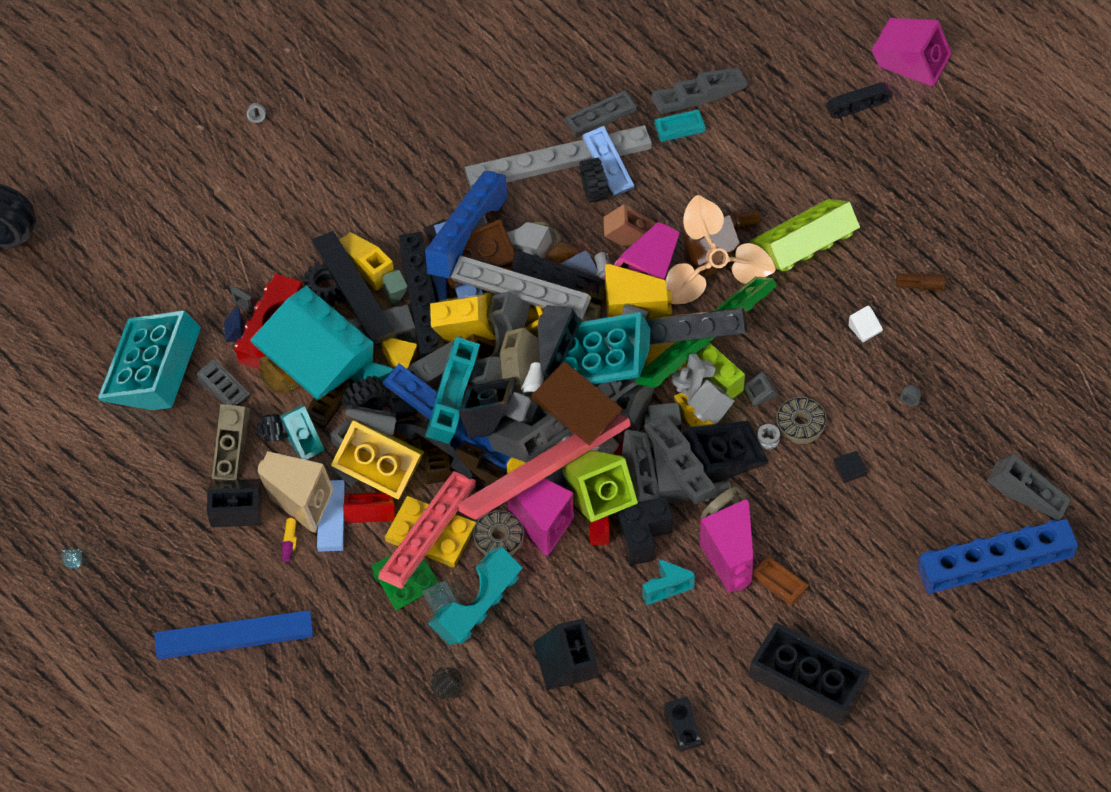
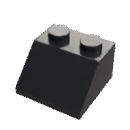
M516 377L468 386L459 414L469 438L476 436L485 437L493 433L509 406L517 382Z

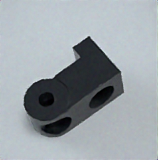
M688 697L665 703L663 712L674 735L678 750L682 752L701 746L700 735Z

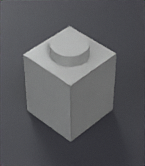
M706 380L689 404L695 409L694 415L700 420L706 422L708 419L717 424L735 401L721 387Z

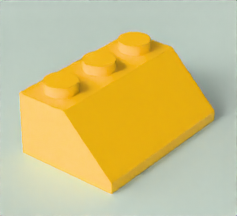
M353 420L331 466L399 500L414 475L424 451L394 436H388L357 420Z

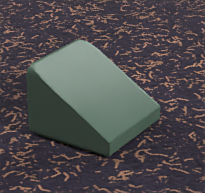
M399 270L384 274L382 277L383 289L393 307L397 306L407 290V284Z

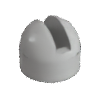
M260 103L251 104L247 109V118L253 123H259L264 120L266 114L264 106ZM255 108H258L260 116H256Z

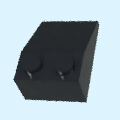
M748 421L688 427L682 434L690 443L693 454L702 463L704 473L713 483L753 470L769 462Z

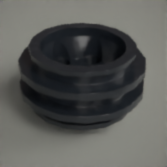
M0 184V247L13 248L28 241L37 219L34 207L27 197L7 185Z

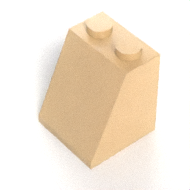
M267 451L264 460H261L259 463L258 474L269 498L308 530L316 533L320 519L334 490L324 465Z

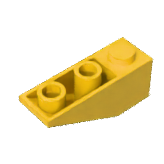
M351 232L339 239L361 277L375 291L383 287L382 277L384 274L394 271L393 261L379 247Z

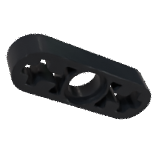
M881 82L836 96L827 102L826 108L830 116L837 119L882 105L891 99L892 92L887 83Z

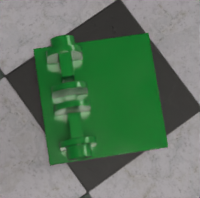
M393 554L371 565L375 581L377 583L380 582L395 611L440 586L425 558L402 589L379 579V572Z

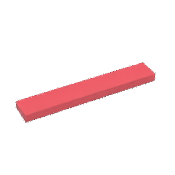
M452 472L379 572L380 580L401 589L459 510L458 503L467 499L475 488L476 480L468 479L458 472Z

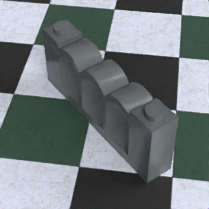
M635 378L593 385L611 400L615 401L635 387L637 382ZM538 404L530 424L503 416L493 433L487 437L494 451L527 463L571 431Z

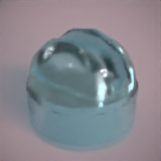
M69 549L62 551L63 564L70 569L79 567L82 563V550Z

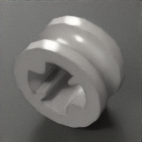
M765 424L759 428L757 439L761 447L773 449L778 446L780 431L775 425ZM764 434H767L768 436L773 435V439H770L769 437L764 439Z

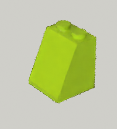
M590 450L561 468L567 489L573 492V504L590 522L638 504L626 460L622 456Z

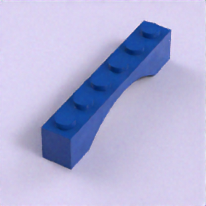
M483 171L426 248L427 274L450 279L459 256L463 255L467 241L478 221L489 211H498L506 201V175L494 171Z

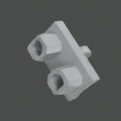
M690 354L687 367L682 368L681 372H675L672 375L671 381L677 387L676 390L678 392H682L688 397L689 404L690 400L706 381L702 379L713 377L715 367L711 361H700L697 354Z

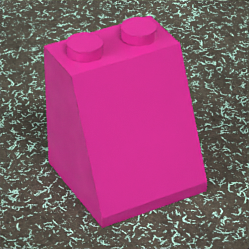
M890 18L872 49L873 56L879 67L930 86L935 85L952 54L939 20Z
M657 222L630 246L613 265L664 280L680 232L672 229L669 225Z
M544 478L509 499L508 510L511 514L517 516L523 525L524 531L546 556H549L574 519L573 492Z
M747 499L701 519L700 546L728 593L734 590H743L752 581L753 548L750 510Z

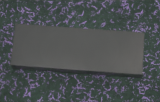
M624 90L565 117V123L575 138H578L585 133L637 111V106Z

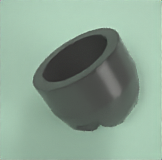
M907 385L902 390L900 400L908 406H916L921 399V390L916 385Z

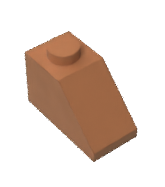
M623 204L604 216V237L621 246L633 245L656 222Z

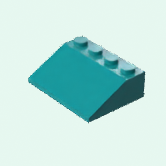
M307 286L290 296L251 339L253 345L317 400L373 362L374 343Z
M185 311L129 318L98 399L102 402L148 410L172 408L201 327Z
M641 312L581 322L564 362L592 384L638 378L641 375L650 350L651 329Z

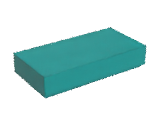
M699 109L654 119V125L660 142L705 132V124Z

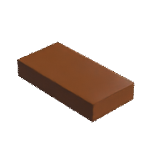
M768 555L752 571L753 579L790 606H793L808 589V584Z

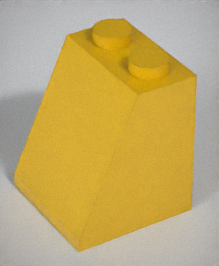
M605 264V294L608 317L622 315L625 304L649 311L648 319L672 316V292L667 290L666 280L615 265Z
M490 292L431 303V327L447 343L460 336L467 339L473 334L488 341L496 340L493 325L487 318L492 297L496 294Z

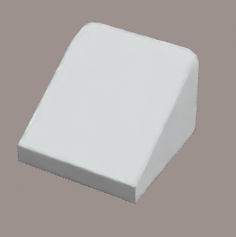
M869 305L849 317L848 326L863 343L883 332L877 317Z

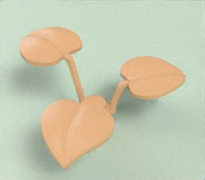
M696 195L687 205L683 217V226L687 235L692 239H700L705 236L711 249L706 254L707 263L698 267L695 271L687 263L676 264L668 271L666 275V288L672 292V304H685L700 297L705 290L706 280L698 273L707 268L709 269L711 266L722 268L728 262L733 261L732 273L734 277L745 284L755 276L766 277L776 271L770 256L755 244L745 243L739 245L736 249V257H729L724 249L716 247L709 234L713 235L721 230L724 223L723 213L716 204L700 195Z

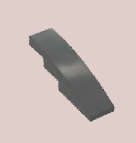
M739 68L701 72L698 74L697 79L678 81L674 88L653 91L651 98L659 113L663 114L703 105L746 88L748 83Z
M667 415L644 425L646 432L669 470L695 505L717 495L716 486L704 473L703 465L691 451L690 443Z

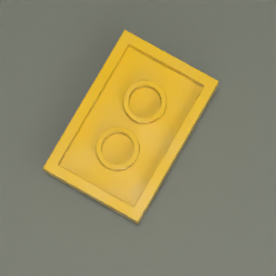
M407 496L385 535L386 542L399 546L429 504ZM455 514L425 557L455 568L473 535L476 522Z

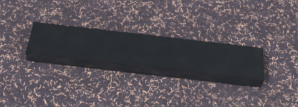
M331 231L311 239L313 247L367 337L374 345L395 337L394 329L335 232Z

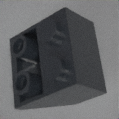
M262 480L211 481L207 490V516L210 527L262 525Z
M584 618L558 624L533 642L546 690L598 678L597 661Z

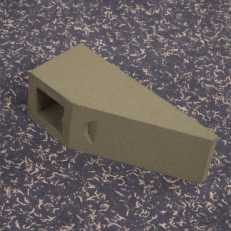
M524 328L507 331L500 351L502 379L516 377L517 382L513 393L517 392L523 394L521 388L530 370V365L535 362L538 363L540 359L539 339Z
M220 404L212 479H238L248 435L250 408Z

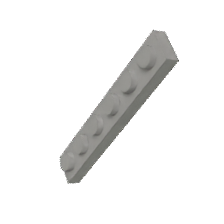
M459 256L451 278L456 282L495 294L510 291L528 304L544 309L546 305L573 308L580 320L583 319L591 300L589 294L464 256Z

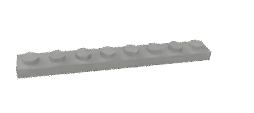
M645 125L609 133L619 156L651 149L652 143ZM579 140L465 167V174L471 189L484 170L506 175V182H511L579 166L580 161L592 159L593 157L584 140Z

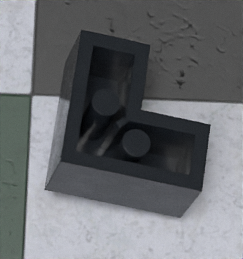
M667 497L639 502L617 512V525L629 566L654 561V542L652 538L673 533V517Z

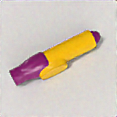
M293 516L286 520L282 543V561L284 562L290 561L292 551H295L297 537L294 536L296 520Z

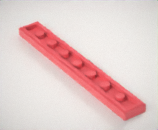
M619 414L590 446L575 434L458 503L459 512L475 520L627 429L631 426L629 418Z

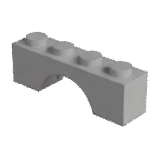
M485 215L478 221L474 229L487 224ZM526 222L516 230L507 232L515 252L520 250L543 259L553 242L549 227Z

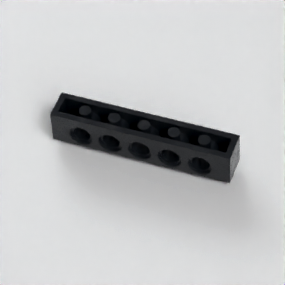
M422 232L398 235L418 349L420 359L443 347L444 343L443 338L431 327L430 304L436 301L431 276L427 274Z

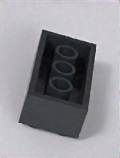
M776 622L750 662L749 677L843 726L868 685L870 670Z

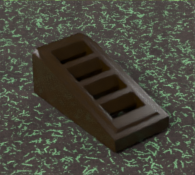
M348 380L329 392V394L335 396L334 399L327 396V394L319 400L313 398L307 409V413L313 423L326 428L342 405L343 395L348 393L346 391L350 388ZM321 402L330 405V407L322 405ZM316 409L325 413V416L316 413Z
M420 439L421 448L424 451L423 460L427 484L446 482L451 475L448 453L439 447L427 448L426 446L434 444L427 439ZM442 451V453L428 455V453ZM441 458L444 459V460H441V461L429 462V460L441 459ZM445 465L443 468L430 469V467Z

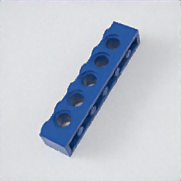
M1067 519L1060 521L1051 520L1044 525L1036 527L1026 526L1020 531L1012 533L1002 532L996 537L988 539L978 538L968 544H954L947 549L927 551L919 556L917 568L926 592L930 594L1074 558L1078 544ZM1041 540L1048 541L1050 544H1045ZM1017 546L1024 547L1025 550H1020ZM996 552L1001 554V556H995L992 553ZM967 559H974L977 562H970ZM942 565H950L952 568H945Z

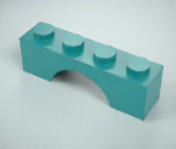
M459 337L455 338L448 354L425 437L447 444L452 440L460 417L459 411L465 389L474 367L480 344Z
M502 546L491 549L475 567L480 580V588L475 600L468 606L455 602L445 604L428 622L448 645L464 643L471 636L470 630L473 626L480 624L487 617L486 611L489 607L496 605L503 598L501 593L505 588L511 587L518 580L519 576L517 574L523 567Z

